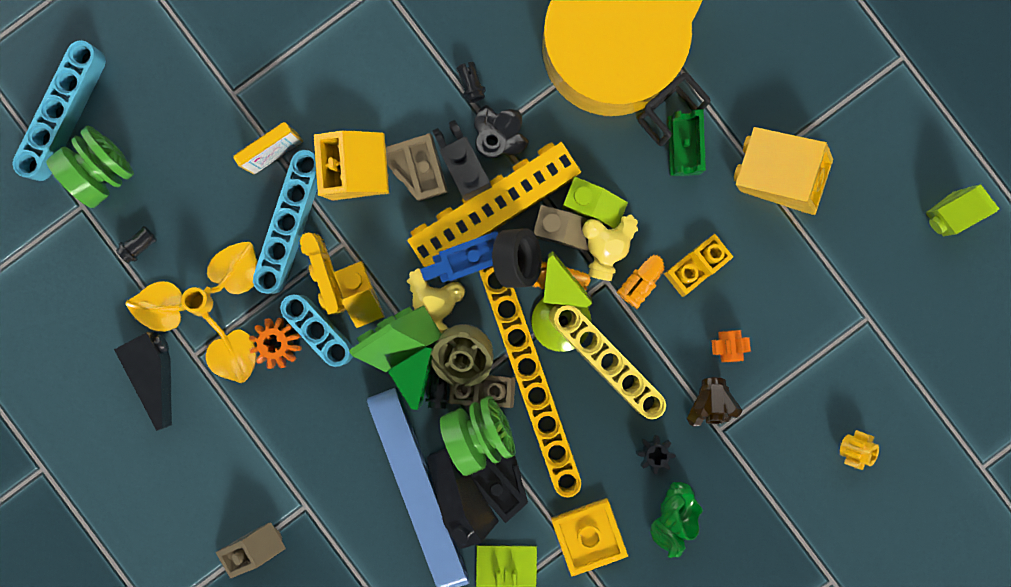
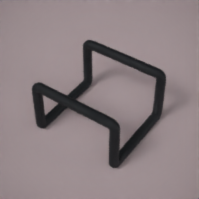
M688 73L679 75L648 102L645 110L637 118L638 123L659 146H663L670 139L672 133L653 110L676 91L692 110H704L711 102L710 97ZM684 79L704 100L698 107L682 88L678 86ZM646 116H649L665 134L661 139L644 121Z

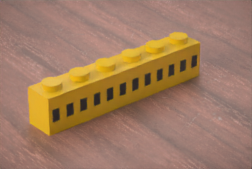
M551 142L538 150L540 156L530 162L527 158L512 167L514 172L505 178L502 174L493 178L490 181L492 188L466 201L462 199L463 205L455 210L451 207L443 210L436 215L438 221L430 226L424 223L410 232L412 237L407 241L422 265L427 267L435 264L433 256L438 255L440 251L493 232L573 181L574 177L578 178L581 171L564 144L560 142L554 145Z

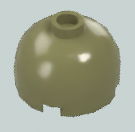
M469 324L455 325L446 329L435 342L432 351V367L437 375L447 383L452 385L455 382L465 383L464 387H471L481 383L489 375L494 360L493 345L488 336L478 327Z

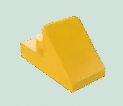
M362 261L333 272L344 298L341 300L356 328L385 317Z

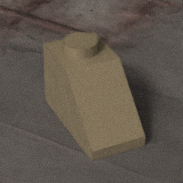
M543 205L540 206L533 232L537 239L590 252L588 249V238L584 236L582 231L584 223L589 219L571 212Z
M270 522L223 547L216 554L229 577L233 578L258 568L286 548L282 542L280 532Z

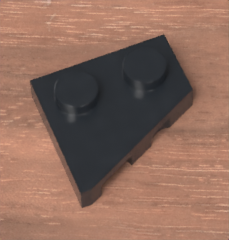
M515 455L508 459L502 456L499 463H493L486 457L487 465L485 469L470 474V477L487 503L507 523L528 504L520 469Z

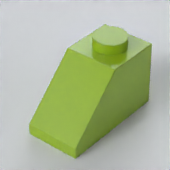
M574 177L561 209L586 219H597L604 226L615 229L621 222L628 202L600 186Z
M979 184L953 191L928 210L926 215L930 219L929 224L932 229L944 237L958 234L999 210V207L983 186Z

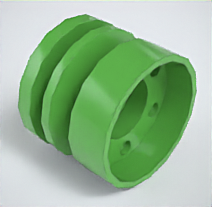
M87 125L81 130L83 138L75 135L71 139L78 153L62 146L46 160V163L54 177L71 195L89 208H95L110 194L104 181L119 188L122 185L120 177L128 180L134 175V171L123 153L110 139Z
M491 396L482 398L480 404L477 402L471 403L469 405L470 417L463 409L459 408L440 418V429L446 449L462 475L468 476L485 469L487 465L486 455L493 463H499L502 456L508 459L516 453L509 422L497 402Z

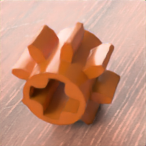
M741 330L718 332L719 340H711L713 355H720L721 362L744 361L743 353L751 352L750 337H742Z

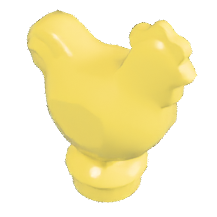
M632 215L623 216L621 223L615 229H607L597 219H589L584 223L582 231L584 236L588 238V249L594 257V262L588 265L590 277L612 281L613 273H616L613 264L626 257L629 252L630 241L634 233L638 231V221Z
M417 268L409 273L410 278L407 280V283L410 284V291L413 293L412 302L414 310L424 305L442 334L448 329L442 321L452 312L455 303L463 299L465 288L459 282H450L442 288L430 287L428 282L423 280L420 269Z

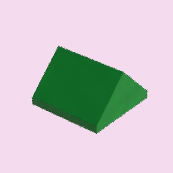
M429 345L388 370L411 409L418 410L423 405L429 371L432 366L434 346Z

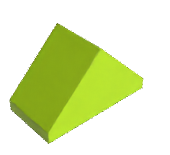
M551 251L547 258L543 303L579 307L590 306L592 300L589 294L558 256Z

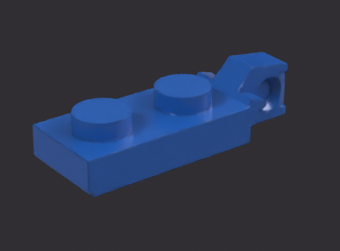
M498 231L440 251L438 255L433 256L435 264L420 269L423 280L427 281L440 276L442 283L446 281L451 282L493 266L492 251Z

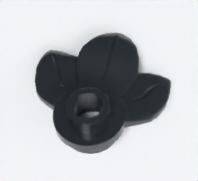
M488 105L483 106L478 111L474 127L479 134L476 139V148L482 156L486 158H497L502 154L514 156L525 150L529 141L523 135L518 134L522 125L520 111L507 109L497 115ZM493 139L497 144L490 146L486 140Z

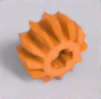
M277 318L275 324L272 319H265V328L261 325L254 327L259 336L249 337V341L257 343V347H252L250 353H260L256 359L258 364L263 363L267 359L266 365L268 369H273L276 363L280 368H285L286 359L290 362H294L297 359L291 351H301L302 346L294 344L293 341L300 339L301 336L299 333L291 335L290 333L294 328L290 324L284 327L285 322L283 318ZM277 339L278 342H281V347L275 348L274 345L270 344V340Z

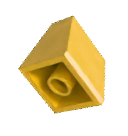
M754 127L751 136L748 135L744 142L743 153H745L742 164H738L734 173L735 185L743 193L804 213L816 215L833 162L827 142Z

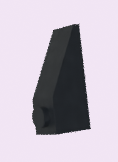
M146 332L119 346L114 351L156 431L172 425L171 358L167 352L169 346L165 338L160 334L158 335L157 332Z
M446 448L430 454L427 460L445 527L460 549L483 542L499 522L498 518L470 475H462L456 468Z

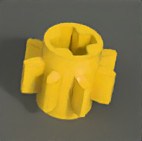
M858 430L855 431L854 436L847 434L840 446V455L846 457L844 464L863 470L865 465L872 466L879 454V445L873 443L875 437Z

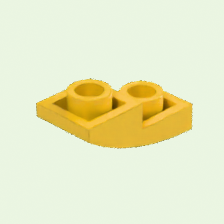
M713 234L667 270L664 275L678 293L684 297L707 277L713 275L733 258V255L717 235Z

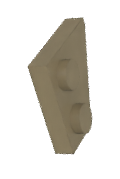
M429 133L386 147L388 167L406 185L409 192L418 201L448 193L432 134Z

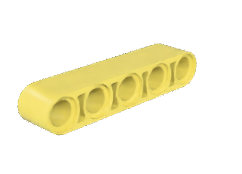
M556 304L551 309L549 319L552 326L637 412L647 419H657L663 415L666 409V402L663 396L576 307ZM564 310H570L572 314L570 323L561 326L558 320L560 313ZM585 332H591L593 336L591 344L587 347H582L580 345V337ZM611 353L613 355V363L608 368H603L601 366L603 356ZM628 375H632L634 378L633 385L628 389H623V379ZM653 396V406L648 410H644V400Z

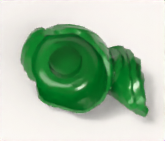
M673 482L666 492V497H664L661 503V517L651 524L650 529L653 541L664 550L669 551L668 557L670 558L680 557L686 549L684 541L693 540L698 536V519L703 512L702 507L695 499L691 486L683 482Z

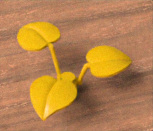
M251 242L231 245L211 259L207 268V276L212 282L218 284L216 287H206L204 290L192 287L187 289L182 295L180 289L174 284L162 281L147 286L136 296L126 301V306L135 319L144 326L159 332H166L176 328L181 322L180 311L187 310L196 316H202L222 338L214 340L207 348L206 362L210 370L222 378L238 383L245 382L251 375L255 367L257 353H250V349L256 347L254 342L249 341L250 335L239 329L226 335L209 315L213 308V299L210 296L212 293L219 292L225 288L231 294H242L254 286L253 275L258 262L254 246Z

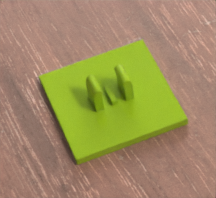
M477 545L476 587H536L537 546Z

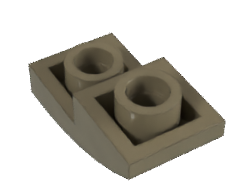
M488 375L481 383L471 387H464L465 383L455 382L454 385L450 384L449 404L470 405L473 402L480 404L482 398L491 396L499 407L512 408L514 407L516 377Z

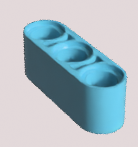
M293 294L283 299L280 306L282 316L325 363L337 367L350 362L353 356L348 350L353 348V346L309 298ZM295 300L301 301L304 307L302 314L298 317L294 316L290 309L291 304ZM315 322H320L324 327V335L320 339L313 337L311 334V326ZM335 344H340L345 349V357L341 361L335 360L331 355L332 347Z

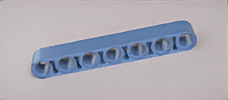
M395 387L368 397L367 403L436 586L461 587L469 584V576L459 548L443 523L432 477L397 388Z

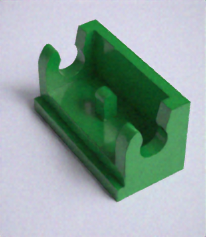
M701 109L693 110L691 113L674 112L672 116H668V129L672 133L668 140L670 176L700 175L706 171L704 111Z

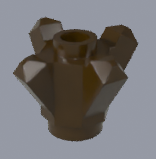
M717 377L705 378L702 380L699 395L687 420L693 427L701 426L704 419H706L708 424H722L729 422L732 417L738 418L743 410L729 392V387L726 386V379Z

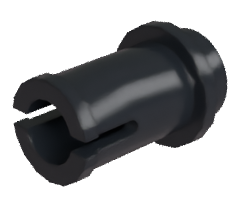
M468 62L469 67H466L464 63L456 69L465 91L463 98L467 99L468 103H475L485 98L484 93L486 89L484 86H481L475 63Z
M143 226L141 230L125 243L120 242L116 252L126 263L136 262L138 260L137 256L152 243H155L157 239L148 228Z
M429 371L428 399L425 398V402H428V408L446 409V403H449V400H446L447 382L439 377L438 384L437 373Z

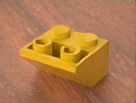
M335 131L314 135L318 196L334 201L389 193L384 133Z

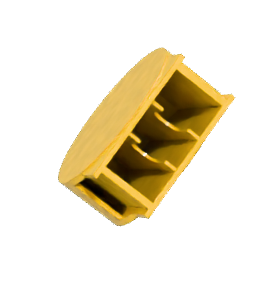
M551 0L545 17L542 40L543 61L550 80L565 99L578 108L593 114L620 116L644 109L648 102L675 79L683 67L691 45L692 21L703 0Z

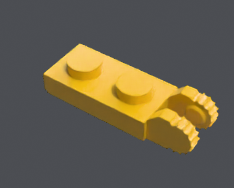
M310 232L302 234L299 240L302 253L310 258L309 272L313 281L318 283L321 292L318 294V300L321 308L324 311L326 310L328 315L346 311L341 301L343 296L334 276V269L322 237L319 234L316 235Z

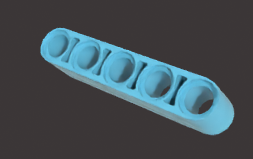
M79 40L73 42L68 47L14 156L13 169L19 176L36 181H44L52 174L46 160L62 146H66L105 67L106 60L104 54L88 42ZM90 52V59L88 62L83 63V56ZM77 79L76 87L70 91V83L72 80ZM63 106V114L57 118V109ZM47 133H50V140L44 145L43 138ZM33 160H36L37 166L31 172L30 164Z
M309 150L298 151L291 159L253 275L254 287L261 293L277 294L286 286L299 247V240L303 234L317 192L315 154ZM305 159H313V169L308 173H303L301 171L302 162ZM297 187H303L305 191L303 199L294 202L292 200L293 190ZM293 215L295 225L291 230L285 231L282 222L286 216ZM282 243L285 246L286 252L283 258L277 260L273 255V249L276 245ZM269 272H272L276 277V283L272 288L268 289L264 285V277Z

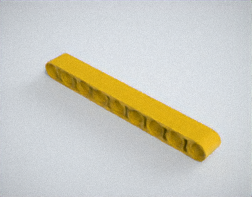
M493 266L480 270V276L554 488L563 497H573L581 488V479L515 289L504 286L501 289L491 288L488 284V279L491 274L495 273ZM506 300L514 303L516 308L515 314L510 318H503L498 313L499 304ZM514 329H520L525 334V342L521 346H513L508 341V335ZM530 358L535 362V370L531 374L525 375L518 370V364L522 359ZM534 387H540L545 391V398L540 403H533L528 398L529 391ZM544 416H550L555 420V426L550 431H542L538 427L539 420ZM554 445H560L565 449L564 456L558 460H554L548 455L549 449ZM564 474H570L575 477L574 484L569 488H563L558 484L560 477Z

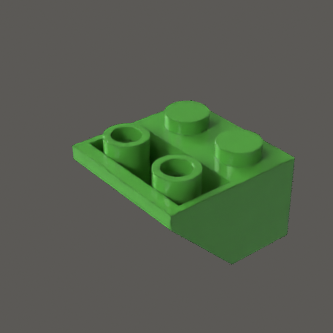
M424 305L414 311L409 306L396 315H392L378 323L374 329L375 332L371 329L357 337L356 339L359 344L348 351L353 357L387 372L437 341L441 336V332Z

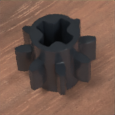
M654 435L653 441L650 442L642 439V443L645 446L643 450L636 451L638 456L645 459L641 462V467L644 469L651 465L654 474H657L658 468L663 466L669 470L670 467L667 464L669 458L676 457L674 453L667 450L671 442L666 440L661 444L658 435ZM655 447L662 452V456H657L656 461L649 456V453L655 452Z

